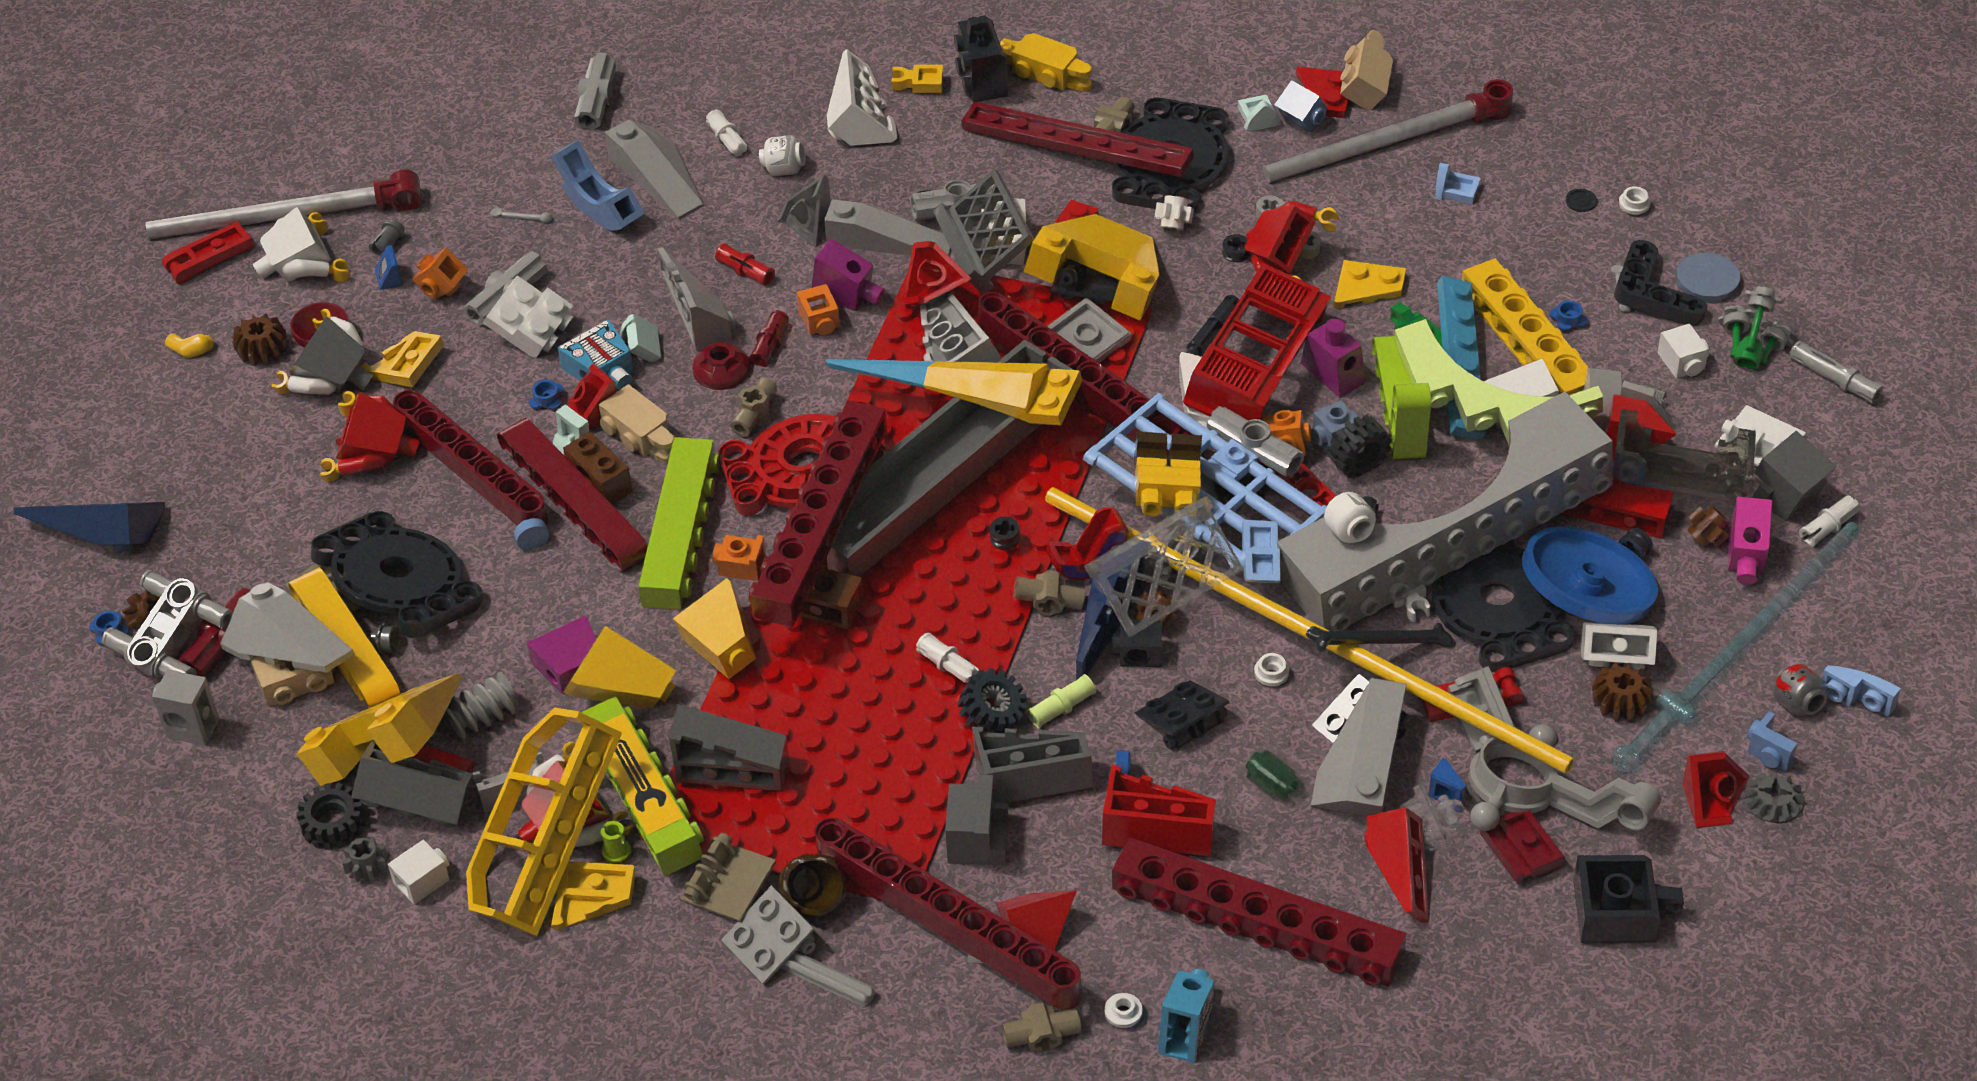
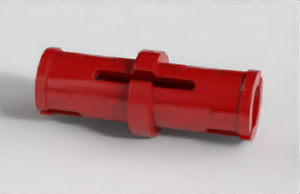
M723 243L715 253L716 261L722 262L734 269L735 273L741 277L745 275L763 286H766L775 278V270L755 260V256L748 252L742 253ZM737 261H741V262H743V263H745V264L751 266L752 269H750V268H748V267L742 265L741 263H739V262H737Z

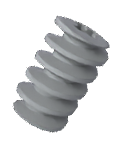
M502 672L497 673V681L492 677H488L484 681V686L481 684L473 685L472 693L468 690L461 691L460 700L455 696L452 697L442 717L444 724L452 734L456 733L462 740H465V728L469 727L475 734L479 733L478 721H481L486 727H490V715L493 714L499 721H502L503 708H506L512 715L516 713L514 705L516 702L515 693L507 677Z

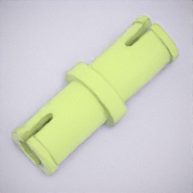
M1084 674L1066 687L1052 690L1051 696L1026 710L1027 716L1039 729L1042 725L1060 714H1069L1072 712L1073 706L1090 695H1094L1096 693L1095 685Z

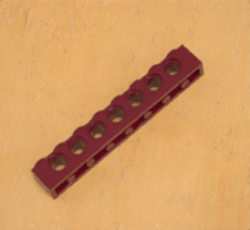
M847 400L842 412L836 414L833 431L830 436H825L822 444V453L818 460L814 459L812 462L810 477L807 483H802L800 486L798 501L795 507H791L787 513L784 530L777 533L773 552L770 557L764 559L758 582H753L750 587L748 600L752 603L754 618L790 627L794 626L887 433L885 408Z
M1132 837L1128 838L1112 869V889L1116 890L1124 898H1139L1150 902L1152 906L1160 911L1173 910L1184 914L1194 923L1206 922L1218 926L1228 935L1236 936L1240 934L1252 938L1262 947L1272 948L1274 946L1286 950L1296 959H1311L1324 964L1326 968L1333 972L1341 973L1345 971L1354 974L1369 985L1382 984L1389 987L1405 953L1407 934L1405 932Z

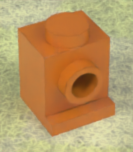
M827 284L796 292L798 312L810 335L815 333L828 335L835 328L840 327L839 310ZM822 299V304L810 307L809 302Z
M725 535L722 544H715L713 563L718 565L719 576L753 581L759 580L762 564L766 558L764 536L757 535L756 539Z

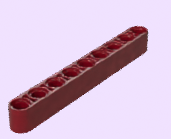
M987 292L979 298L977 324L986 335L1009 351L1026 340L1046 352L1047 360L1052 356L1073 370L1080 371L1082 382L1074 398L1116 428L1150 400L998 292ZM1157 410L1146 418L1169 435H1193ZM1135 427L1127 436L1136 441L1137 431H1141ZM1167 449V464H1168V455H1169V450H1168V449ZM1204 451L1203 453H1201V457H1203V458H1204L1205 451Z
M829 817L818 822L814 831L817 854L821 853L833 857L849 880L1050 1005L1061 1010H1068L1080 1003L1082 999L1081 971L1079 966L1073 961L841 819Z

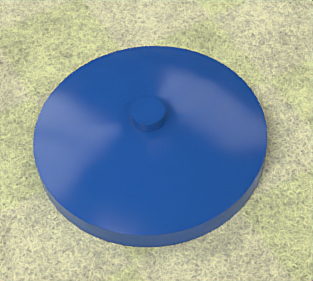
M1567 526L1550 527L1540 530L1530 538L1522 556L1524 572L1538 592L1563 610L1590 621L1617 625L1637 622L1649 614L1658 595L1657 581L1652 571L1641 558L1617 541L1590 530Z

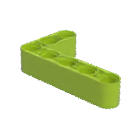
M1395 336L1373 337L1372 355H1376L1374 365L1376 376L1380 378L1379 393L1381 402L1384 401L1383 414L1385 425H1389L1388 433L1392 439V444H1390L1391 449H1393L1392 460L1426 458L1431 412L1429 383H1411L1397 349Z

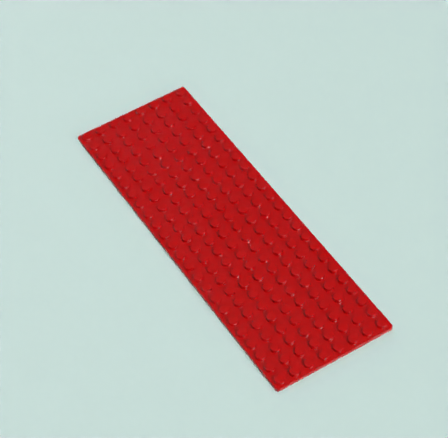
M907 275L866 360L924 361L926 348L923 344V337H925V331L921 325L920 304L908 306L902 304ZM996 275L990 279L994 288L989 292H998L1046 326L1085 299V297L1078 296L1074 299L1062 298L1058 293L1050 292L1051 286ZM968 281L950 291L977 323L979 298L983 293ZM1113 301L1103 304L1094 303L1131 332V341L1113 351L1100 363L1125 381L1151 317L1152 308L1148 306L1141 320L1111 309ZM989 337L1001 358L1010 352ZM859 374L847 400L854 402L866 401L872 406L885 408L887 433L884 440L889 451L954 397L897 381ZM1074 398L1061 425H1040L861 576L864 601L849 630L802 617L797 618L793 627L754 618L752 603H750L744 616L756 659L730 679L718 671L700 711L786 735L789 760L782 791L676 782L673 764L669 773L677 791V794L673 796L675 800L682 798L691 816L687 819L689 824L694 821L697 823L704 838V841L699 843L703 855H708L707 851L712 845L713 837H718L720 833H724L732 838L731 845L775 859L777 862L770 873L780 875L783 868L793 858H797L802 854H817L814 834L815 827L821 820L832 817L841 819L922 870L927 871L946 824L949 784H962L974 755L972 727L977 726L972 724L968 727L965 724L968 716L961 718L959 713L962 707H958V701L961 698L959 696L967 683L949 671H940L937 668V664L916 651V644L922 635L931 633L945 645L956 647L958 655L976 666L979 671L984 670L986 673L989 668H994L995 675L1000 670L1007 673L1033 609V602L1013 598L1016 578L1019 576L1035 579L1037 574L1045 573L1049 569L1051 560L1046 552L1047 543L1049 541L1060 542L1070 514L1045 501L1046 494L1054 487L1077 499L1090 468V464L1083 460L1084 454L1092 446L1100 442L1108 421ZM875 456L872 463H875L882 456ZM999 517L1015 519L1020 526L1019 544L1010 550L995 548L990 542V525L992 521ZM986 698L985 701H988L991 705L990 708H992L994 705V700L991 698ZM847 878V892L882 900Z

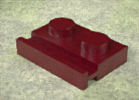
M1531 811L1507 813L1500 816L1499 823L1494 829L1489 831L1480 830V835L1517 885L1522 883L1524 878L1529 876L1535 878L1564 866L1565 856Z

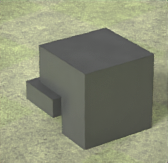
M1796 430L1762 458L1754 473L1763 483L1759 485L1752 498L1772 500L1771 511L1787 521L1820 493L1837 466Z
M978 774V785L949 784L945 828L947 863L1006 865L1009 823L1008 803H994L993 775Z

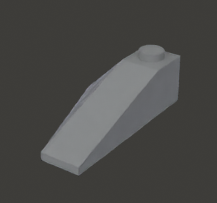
M951 291L924 304H920L921 325L925 331V337H923V344L926 348L924 361L997 363L1002 359L989 337Z
M268 582L256 585L249 593L239 598L221 641L223 650L240 659L251 660L254 656L264 657L266 663L276 664L279 660L292 661L295 668L328 672L355 656L352 648L290 594Z

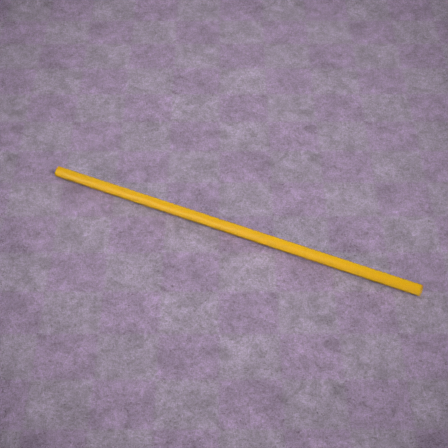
M1054 487L1047 492L1045 497L1047 503L1087 524L1097 511V509ZM1127 526L1129 537L1125 544L1138 541L1157 548L1167 558L1171 568L1307 639L1306 632L1312 626L1329 631ZM1328 645L1326 647L1329 651L1387 681L1406 683V691L1564 774H1568L1574 765L1575 759L1358 645Z

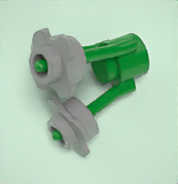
M1758 286L1755 291L1746 290L1744 293L1745 296L1750 297L1748 306L1756 309V313L1752 309H1746L1739 305L1727 306L1724 308V315L1718 318V323L1723 326L1724 330L1733 334V347L1730 357L1734 359L1733 362L1737 366L1756 370L1759 368V365H1766L1772 348L1781 351L1785 346L1792 347L1794 343L1790 339L1792 331L1784 323L1779 321L1772 323L1769 320H1763L1761 323L1763 312H1774L1776 303L1783 304L1784 301L1781 298L1775 297V291L1767 286ZM1754 318L1750 336H1746L1743 338V341H1740V334L1749 330L1750 319ZM1761 324V327L1764 328V331L1761 334L1760 339H1758L1757 335Z

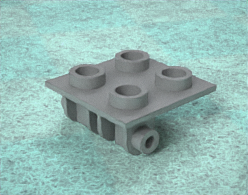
M771 885L746 912L742 921H738L722 938V941L758 980L765 984L795 951L805 955L813 952L815 943L811 933L815 929Z

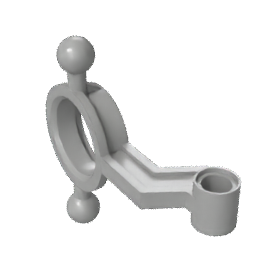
M1536 725L1529 732V735L1552 747L1557 742L1556 732L1549 725ZM1491 737L1482 745L1480 752L1472 759L1468 772L1472 788L1486 801L1476 804L1470 814L1472 824L1481 831L1492 830L1498 825L1500 820L1499 809L1508 812L1531 811L1535 813L1544 810L1548 806L1557 808L1598 829L1618 818L1623 826L1631 830H1641L1647 825L1661 804V796L1658 790L1648 783L1639 782L1631 784L1621 778H1617L1594 792L1558 775V770L1495 737ZM1499 757L1522 760L1534 766L1542 774L1545 783L1537 786H1520L1509 783L1496 776L1486 763Z

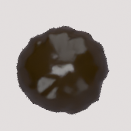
M821 853L802 854L797 858H793L783 868L779 875L778 892L799 914L816 918L830 914L846 898L848 888L847 877L833 857Z

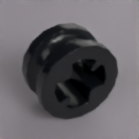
M1240 234L1227 236L1222 244L1223 257L1235 263L1247 260L1250 256L1245 251L1248 238ZM1233 247H1240V250H1233Z
M999 517L992 521L990 525L991 544L1000 550L1015 548L1020 542L1019 523L1011 517Z
M1631 528L1618 541V543L1630 549L1641 559L1653 550V542L1650 536L1639 528Z

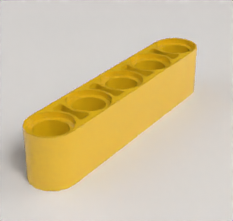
M318 567L288 582L292 597L353 649L355 656L338 665V668L360 701L365 700L368 708L399 695V687L391 672L323 570Z

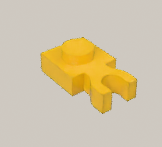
M914 65L913 70L893 67L892 91L912 88V93H942L943 65Z

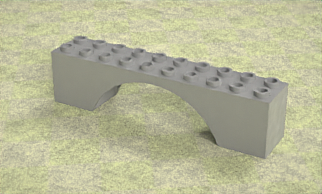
M1564 391L1508 421L1509 454L1506 462L1493 483L1473 501L1449 514L1422 522L1408 524L1375 523L1373 531L1368 538L1350 544L1342 542L1326 525L1323 517L1276 542L1277 548H1280L1282 584L1312 622L1329 631H1343L1349 625L1362 618L1375 614L1379 609L1393 603L1394 600H1402L1408 595L1410 590L1422 584H1432L1441 576L1462 568L1473 559L1490 553L1494 548L1511 539L1520 537L1524 532L1539 524L1548 522L1552 517L1568 509L1575 508L1581 502L1596 494L1605 492L1609 487L1613 486L1612 440Z

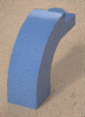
M579 140L572 142L550 156L565 181L561 186L578 209L605 229L612 231L622 229L645 214L630 187L616 189L599 175Z

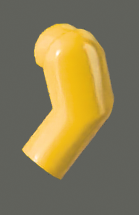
M172 333L167 336L165 346L184 358H193L211 351L214 342L209 335L196 334L183 339Z

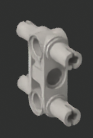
M147 570L140 579V587L160 597V599L134 638L110 627L102 636V644L123 655L127 664L139 669L147 676L162 678L167 670L196 675L197 673L194 668L176 660V657L201 619L222 629H227L233 612L213 602L209 593L197 588L187 579L169 580L151 570Z

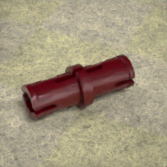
M773 310L765 327L759 330L756 337L757 344L749 357L752 365L767 367L775 348L780 347L782 342L781 335L789 322L788 315L783 311Z

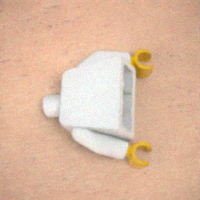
M298 207L294 208L284 218L278 219L275 225L261 237L260 242L266 255L253 264L255 270L263 279L275 271L289 282L299 277H327L328 274H332V278L336 282H344L350 278L348 263L344 259H336L332 265L328 263L331 261V258L319 236L327 232V221L323 220L322 215L317 212H313L307 217Z

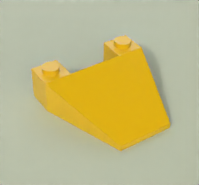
M1097 214L1054 223L1041 228L1032 242L1024 269L1025 273L1053 284L1068 259H1071L1119 279L1111 309L1141 320L1150 305L1159 278L1153 237Z
M456 673L418 686L323 729L322 727H317L305 736L304 741L306 743L296 755L320 786L344 779L360 761L372 740L376 742L391 763L415 756L434 734L462 680V676Z

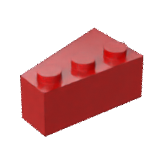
M1111 764L1103 808L1102 845L1124 847L1128 838L1132 837L1175 853L1211 856L1216 799L1175 785L1172 789H1168L1154 784L1152 777L1142 775L1139 779L1122 773V767Z

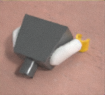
M323 309L321 314L324 320L318 321L313 319L317 331L294 363L290 374L293 376L289 378L285 372H277L276 376L283 383L279 385L272 384L271 386L279 394L296 392L329 395L332 392L339 393L348 381L364 391L373 374L358 365L366 351L362 347L363 342L355 326L340 318L332 317L328 309Z

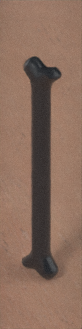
M1436 623L1433 629L1326 631L1312 626L1306 632L1308 639L1315 643L1317 650L1320 652L1325 651L1328 645L1436 643L1447 648L1454 641L1451 634L1444 630L1441 623Z

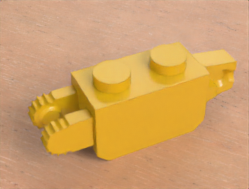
M1035 33L1025 35L1021 41L1004 38L1000 42L1003 53L1006 55L1007 63L1012 65V72L1016 73L1019 77L1030 78L1041 82L1046 87H1055L1060 90H1064L1067 87L1076 91L1079 90V92H1086L1091 89L1092 80L1088 77L1092 74V66L1085 63V61L1077 59L1075 47Z

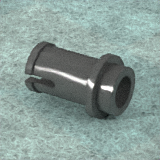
M390 219L382 224V230L373 242L369 244V250L373 254L379 255L381 252L383 254L386 246L392 245L393 247L397 240L404 238L403 232L405 228L399 221Z

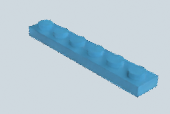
M1442 275L1437 282L1443 350L1464 370L1481 380L1471 283ZM1451 400L1448 402L1450 434L1472 440L1482 439L1486 434V430L1467 432L1455 401Z

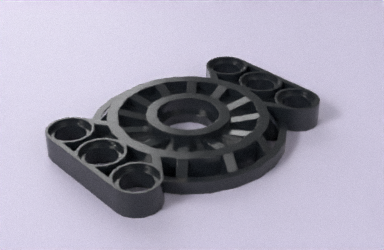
M1160 97L1148 99L1144 103V117L1130 123L1120 133L1193 148L1194 158L1182 177L1127 165L1123 167L1122 164L1115 163V167L1121 177L1116 178L1112 183L1113 199L1122 204L1156 209V203H1164L1165 196H1178L1193 201L1187 204V207H1192L1195 212L1199 206V194L1197 191L1215 182L1227 166L1229 149L1227 140L1222 134L1228 129L1229 115L1227 111L1218 107ZM1159 109L1164 112L1161 114H1153L1150 111ZM1188 114L1193 116V118L1181 119L1179 116ZM1216 119L1222 121V123L1210 124L1208 121ZM1217 140L1221 144L1222 148H1217ZM1129 188L1133 191L1131 193H1120L1118 190ZM1158 193L1163 197L1152 199L1148 195Z
M371 512L318 535L311 542L312 561L321 566H331V577L336 588L346 598L359 606L372 611L398 614L397 630L405 637H422L475 612L480 607L482 588L475 582L461 581V563L456 553L446 543L432 535L418 530L395 527V518L387 512ZM382 525L386 526L387 528H375L372 526ZM357 537L360 538V540H349L346 538ZM319 549H331V550H334V551H333V552H323V551H319ZM451 563L455 571H449V566L451 565ZM398 567L408 570L411 574L405 577H391L384 574L381 570ZM468 594L474 598L465 599L459 597V595ZM434 607H443V608H446V609H448V610H446V611H437V610H434V609H432V608H434ZM414 619L420 621L421 623L412 624L406 622V620Z
M1514 539L1494 548L1488 554L1473 559L1462 568L1441 576L1432 583L1431 588L1432 605L1438 618L1446 628L1458 637L1481 645L1479 663L1482 668L1489 666L1491 672H1496L1504 667L1515 668L1570 650L1574 640L1575 632L1573 627L1565 621L1558 620L1562 608L1558 606L1556 608L1550 607V601L1538 592L1527 578L1522 565V556L1525 549L1513 546ZM1439 582L1444 587L1443 594H1437ZM1488 586H1501L1509 589L1513 593L1514 598L1507 604L1493 605L1482 598L1480 591ZM1553 633L1563 634L1567 638V640L1564 642H1555L1549 638V635ZM1530 643L1536 649L1531 652H1524L1517 645ZM1496 652L1501 654L1504 659L1494 662L1487 659L1485 655Z

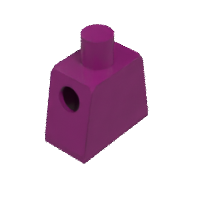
M830 238L815 257L811 288L827 284L836 305L855 311L863 300L878 305L885 294V288L871 282L873 273L872 263Z
M1330 319L1326 324L1307 335L1300 363L1335 395L1341 398L1365 384L1362 347L1358 341L1345 331V323L1342 320Z
M586 615L528 641L527 647L530 661L563 695L565 694L563 693L596 641L588 618Z

